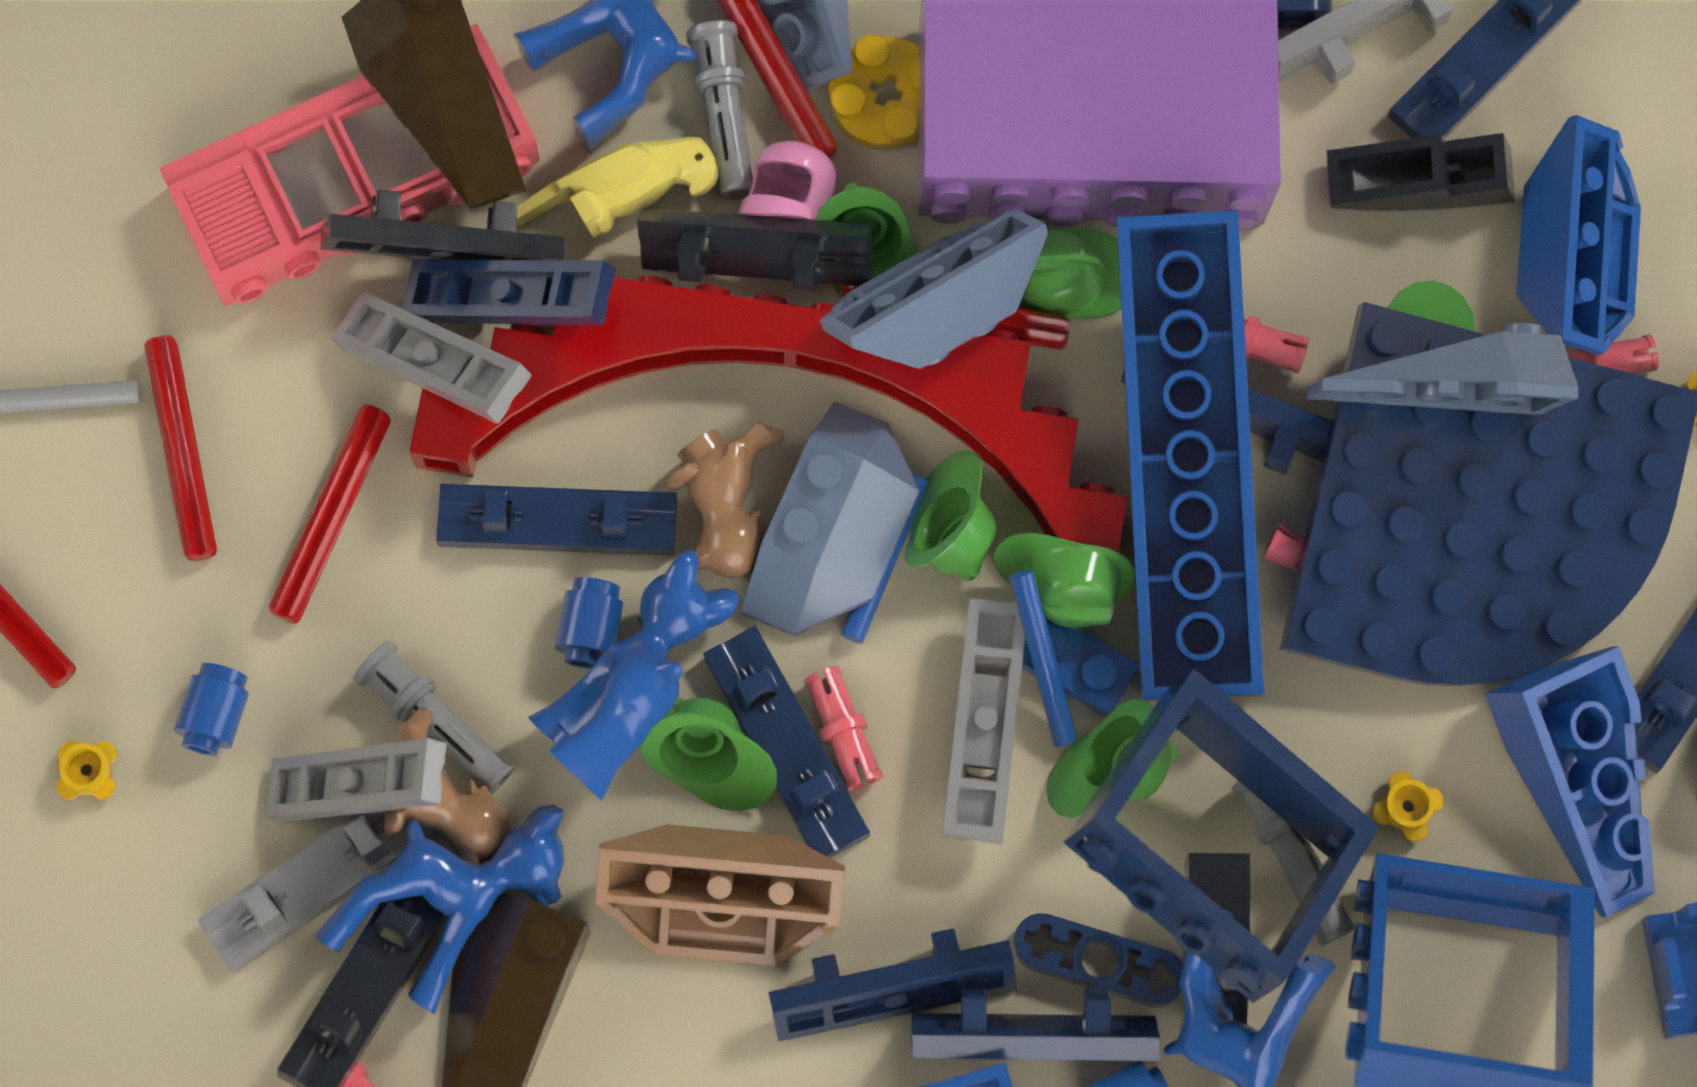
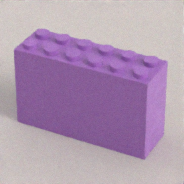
M922 0L919 18L918 216H931L933 221L943 224L960 223L965 221L966 217H988L990 221L997 219L996 216L999 213L1014 207L1033 218L1048 219L1050 224L1056 226H1073L1080 224L1084 219L1106 220V224L1117 227V217L1238 210L1239 230L1255 227L1257 223L1265 222L1281 185L1277 0Z

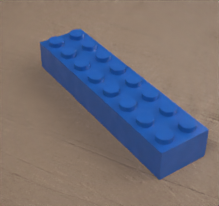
M1238 210L1117 217L1142 701H1159L1165 691L1193 669L1227 697L1262 696L1265 693Z

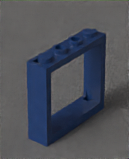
M1193 669L1163 693L1063 843L1087 862L1089 869L1100 873L1126 895L1129 902L1136 909L1151 916L1171 933L1182 948L1196 954L1222 976L1230 988L1232 986L1254 1003L1286 982L1380 826ZM1175 729L1185 735L1328 857L1272 950L1116 820V817Z

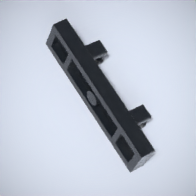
M377 190V194L372 197L371 217L330 214L327 221L321 227L320 249L425 260H564L565 237L517 232L516 203L495 201L493 206L488 208L487 228L481 229L401 221V192Z
M642 208L637 219L642 269L679 272L678 278L682 281L701 282L705 274L794 281L793 289L816 291L819 283L861 286L874 276L872 224ZM706 238H708L709 252L702 251Z
M422 895L380 903L277 1068L278 1077L295 1087H343L436 936L446 916L433 908ZM387 928L402 936L406 947L404 948L381 936L382 930Z

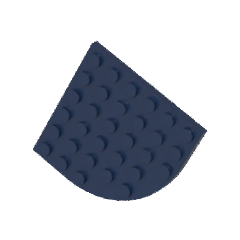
M1363 302L1357 308L1343 373L1486 336V334ZM1568 357L1578 385V399L1542 415L1336 401L1279 650L1395 680L1436 686L1484 684L1518 677L1549 666L1575 652L1600 634L1622 613L1641 589L1657 562L1667 539L1678 501L1697 413V391Z

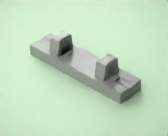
M1352 0L1278 40L1279 82L1316 62L1329 82L1334 84L1349 76L1355 65V61L1346 47L1348 44L1411 10L1416 12L1428 31H1432L1449 21L1453 7L1449 0Z
M362 291L330 337L342 350L499 424L510 408L513 398L521 392L532 376L521 363L365 291Z
M969 598L942 838L1002 844L1025 645V633L1017 603ZM965 767L995 770V772L991 776L978 777L969 774Z
M425 738L273 758L266 818L290 822L440 805L442 792L441 771L445 762L446 743Z
M384 811L353 814L197 921L228 968L234 973L347 897L364 876L382 873L408 844V823L404 822V825L397 834L385 835V832L382 831ZM421 827L425 838L432 839L436 836L433 829ZM348 838H350L354 842V844L357 847V850L363 857L364 861L362 860V858L360 857V855L358 854V852L356 851V849L354 848V846ZM268 892H270V894L272 895V897L274 898V900L276 901L284 915H282L278 908L272 903V901L267 895Z

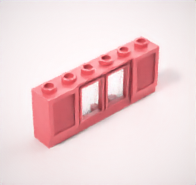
M478 24L471 26V30L521 176L523 177L531 171L533 164L540 162L536 139ZM363 75L159 168L224 306L232 302L245 304L254 301L266 293L268 290L267 286L287 277L293 280L306 277L315 272L321 266L322 261L341 253L342 251L320 249L322 225L327 221L330 214L371 217L372 197L377 194V190L401 192V221L423 222L427 217V213L446 204L451 207L465 204L429 159L427 152L406 127L404 128L393 114L390 106ZM342 252L343 255L355 254L353 252Z

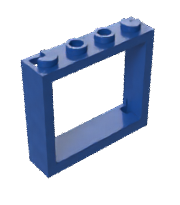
M1376 853L1369 880L1358 879L1354 901V911L1364 913L1363 924L1356 923L1351 948V959L1361 961V972H1353L1348 996V1009L1358 1010V1021L1350 1022L1345 1044V1059L1355 1060L1354 1086L1593 1087L1595 888ZM1387 908L1556 935L1555 1070L1380 1041Z

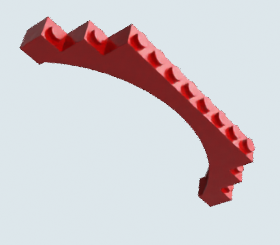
M654 275L639 276L638 281L614 276L613 286L608 296V309L604 325H554L553 336L545 335V331L542 328L530 324H511L510 329L494 327L490 349L521 363L532 375L526 385L513 398L510 408L499 424L422 388L409 451L417 469L474 477L476 462L513 432L550 409L595 388L643 373L688 365L725 363L771 365L801 369L848 381L887 396L930 419L968 446L1004 480L1032 514L1044 535L1080 544L1110 548L1119 552L1127 496L1115 494V489L1105 484L1089 482L1082 483L1080 489L1068 487L1079 419L1067 417L1066 411L1052 406H1035L1032 408V411L1020 410L1031 342L1019 341L1020 337L1015 333L1005 330H992L985 335L973 337L949 351L947 357L942 361L918 369L853 349L823 331L820 319L824 315L831 313L835 304L816 302L809 308L790 305L787 299L769 293L755 294L753 299L732 296L726 288L712 284L697 285L695 290L673 286V283L666 278Z

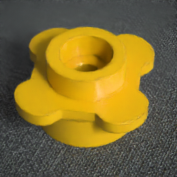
M67 741L61 745L57 753L60 760L59 774L61 776L56 783L58 794L66 800H74L79 795H94L99 800L109 799L115 793L117 787L112 779V763L118 758L115 746L108 741H100L96 745ZM86 765L92 767V773L88 776L82 775L81 772L82 768Z
M1396 772L1388 780L1389 791L1384 800L1374 805L1372 810L1373 818L1381 826L1390 824L1402 831L1406 840L1419 842L1428 834L1427 823L1433 813L1440 811L1443 807V795L1438 789L1429 788L1423 782L1412 779L1408 772ZM1406 801L1411 802L1414 806L1413 811L1406 812L1402 807L1403 803Z

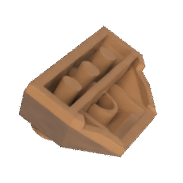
M663 825L600 843L598 849L595 905L606 914L610 913L630 935L654 955L777 966L807 948L824 934L828 935L840 927L845 866L786 835Z

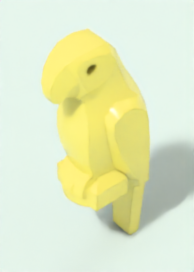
M699 137L642 141L620 145L552 182L518 205L517 228L562 203L572 202L591 236L595 238L600 234L605 235L613 227L615 218L632 215L641 211L642 208L651 206L664 196L674 184L689 186V192L693 197L708 192L716 184L719 175L718 164L709 147Z

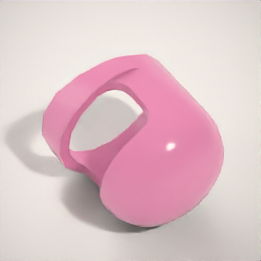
M798 141L773 143L765 148L757 157L754 165L752 187L749 195L742 199L738 215L815 220L818 210L834 194L836 173L833 163L826 154L809 144Z

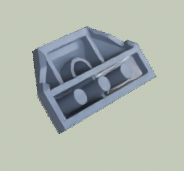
M1013 207L999 213L996 216L997 219L993 221L976 223L941 238L847 293L833 306L831 313L824 315L820 319L822 329L853 349L921 369L924 366L936 364L945 359L949 351L973 337L991 332L998 322L1017 311L1047 238L1048 231L1046 225Z
M837 402L832 404L809 436L761 543L740 611L742 615L790 635L798 636L810 630L813 626L834 619L874 599L920 494L889 423Z

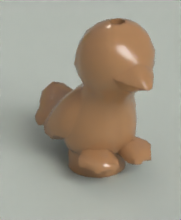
M758 421L741 438L733 439L726 444L717 429H713L689 443L677 454L684 466L672 473L666 486L671 491L687 486L690 497L702 514L703 530L700 542L695 550L699 560L698 570L709 569L719 576L732 579L745 576L753 570L767 525L759 521L762 514L760 509L752 511L747 515L742 506L750 488L753 462L761 451L772 448L784 441V432L782 430Z
M427 707L417 709L407 721L398 726L400 742L425 739L427 737L433 715ZM443 768L441 771L442 792L440 805L384 811L382 831L385 832V835L397 834L404 825V822L408 823L412 819L416 820L420 827L437 829L445 835L455 849L457 856L475 866L480 865L483 861L490 860L499 849L508 832L511 831L510 818L502 806L492 797L487 786L484 785L478 789L475 782L469 780L466 787V795L458 794Z

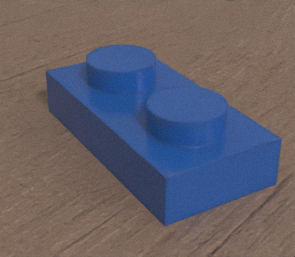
M1046 619L1065 694L1106 718L1116 708L1138 671L1140 664L1078 628L1071 629L1058 626ZM1025 637L1022 669L1036 677Z

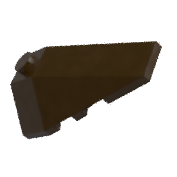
M361 0L341 16L360 73L372 87L374 86L404 128L406 127L427 152L429 159L470 210L526 191L461 0Z
M501 893L487 916L477 924L466 940L452 969L442 1087L527 1086L590 938L591 932L587 922L530 899Z

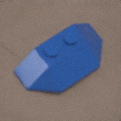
M1575 115L1566 120L1524 185L1516 296L1549 335H1561L1563 344L1595 355H1601L1608 351L1611 343L1635 317L1641 205L1630 168L1620 152L1624 146L1619 131Z

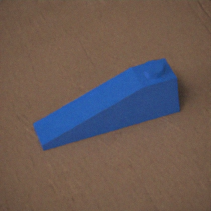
M1619 646L1608 647L1540 668L1485 693L1505 749L1581 884L1586 887L1595 888V908L1599 916L1609 917L1654 894L1649 820L1642 815L1639 780L1646 779L1644 759H1638L1635 732V723H1641L1640 701Z

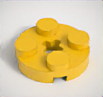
M871 34L860 38L856 45L851 48L853 72L829 82V102L837 124L851 140L871 149H895L897 146H904L912 141H917L919 135L920 89L919 46L905 39L890 36L881 37ZM886 80L896 83L895 91L902 95L899 101L889 99L885 106L875 103L876 93L870 89L874 84L883 85Z

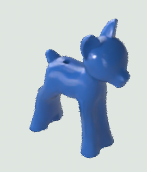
M590 0L583 6L557 19L514 33V37L519 45V52L533 72L563 53L606 32H609L614 41L624 50L619 80L613 90L600 101L573 117V121L577 126L576 131L590 154L613 129L644 105L647 88L662 73L671 68L675 62H691L696 59L697 55L691 48L678 43L673 31L655 8L653 0Z
M692 550L683 552L675 559L665 574L657 576L645 587L640 600V615L637 617L642 631L611 646L570 690L549 706L528 717L545 736L556 744L548 749L550 753L600 800H603L617 770L645 741L651 729L668 714L678 698L679 678L683 674V670L676 662H668L666 657L669 650L676 645L687 643L699 637L709 628L720 625L730 618L738 607L739 596L736 591L722 588L706 592L696 582L699 560L696 552Z
M556 805L539 806L529 814L522 824L517 825L508 832L499 849L488 863L477 866L461 859L431 839L425 838L419 823L416 820H410L407 825L408 844L399 856L382 873L364 876L338 909L319 929L315 937L324 945L339 952L346 940L352 936L368 913L380 903L422 895L433 908L446 916V920L432 953L408 995L415 1003L435 1014L450 973L466 940L477 924L487 916L495 900L505 889L516 888L527 893L533 901L547 907L562 898L558 880L565 861L564 845L557 829L563 819L564 811Z
M1224 910L1233 918V915L1229 911ZM1187 951L1178 983L1186 1002L1183 1024L1178 1039L1168 1043L1164 1047V1053L1168 1056L1183 1054L1192 1063L1233 1081L1237 1087H1274L1301 1018L1336 965L1323 957L1312 954L1306 955L1304 961L1299 960L1289 975L1271 1014L1259 1031L1250 1025L1234 1020L1229 1004L1216 980V971L1196 954Z

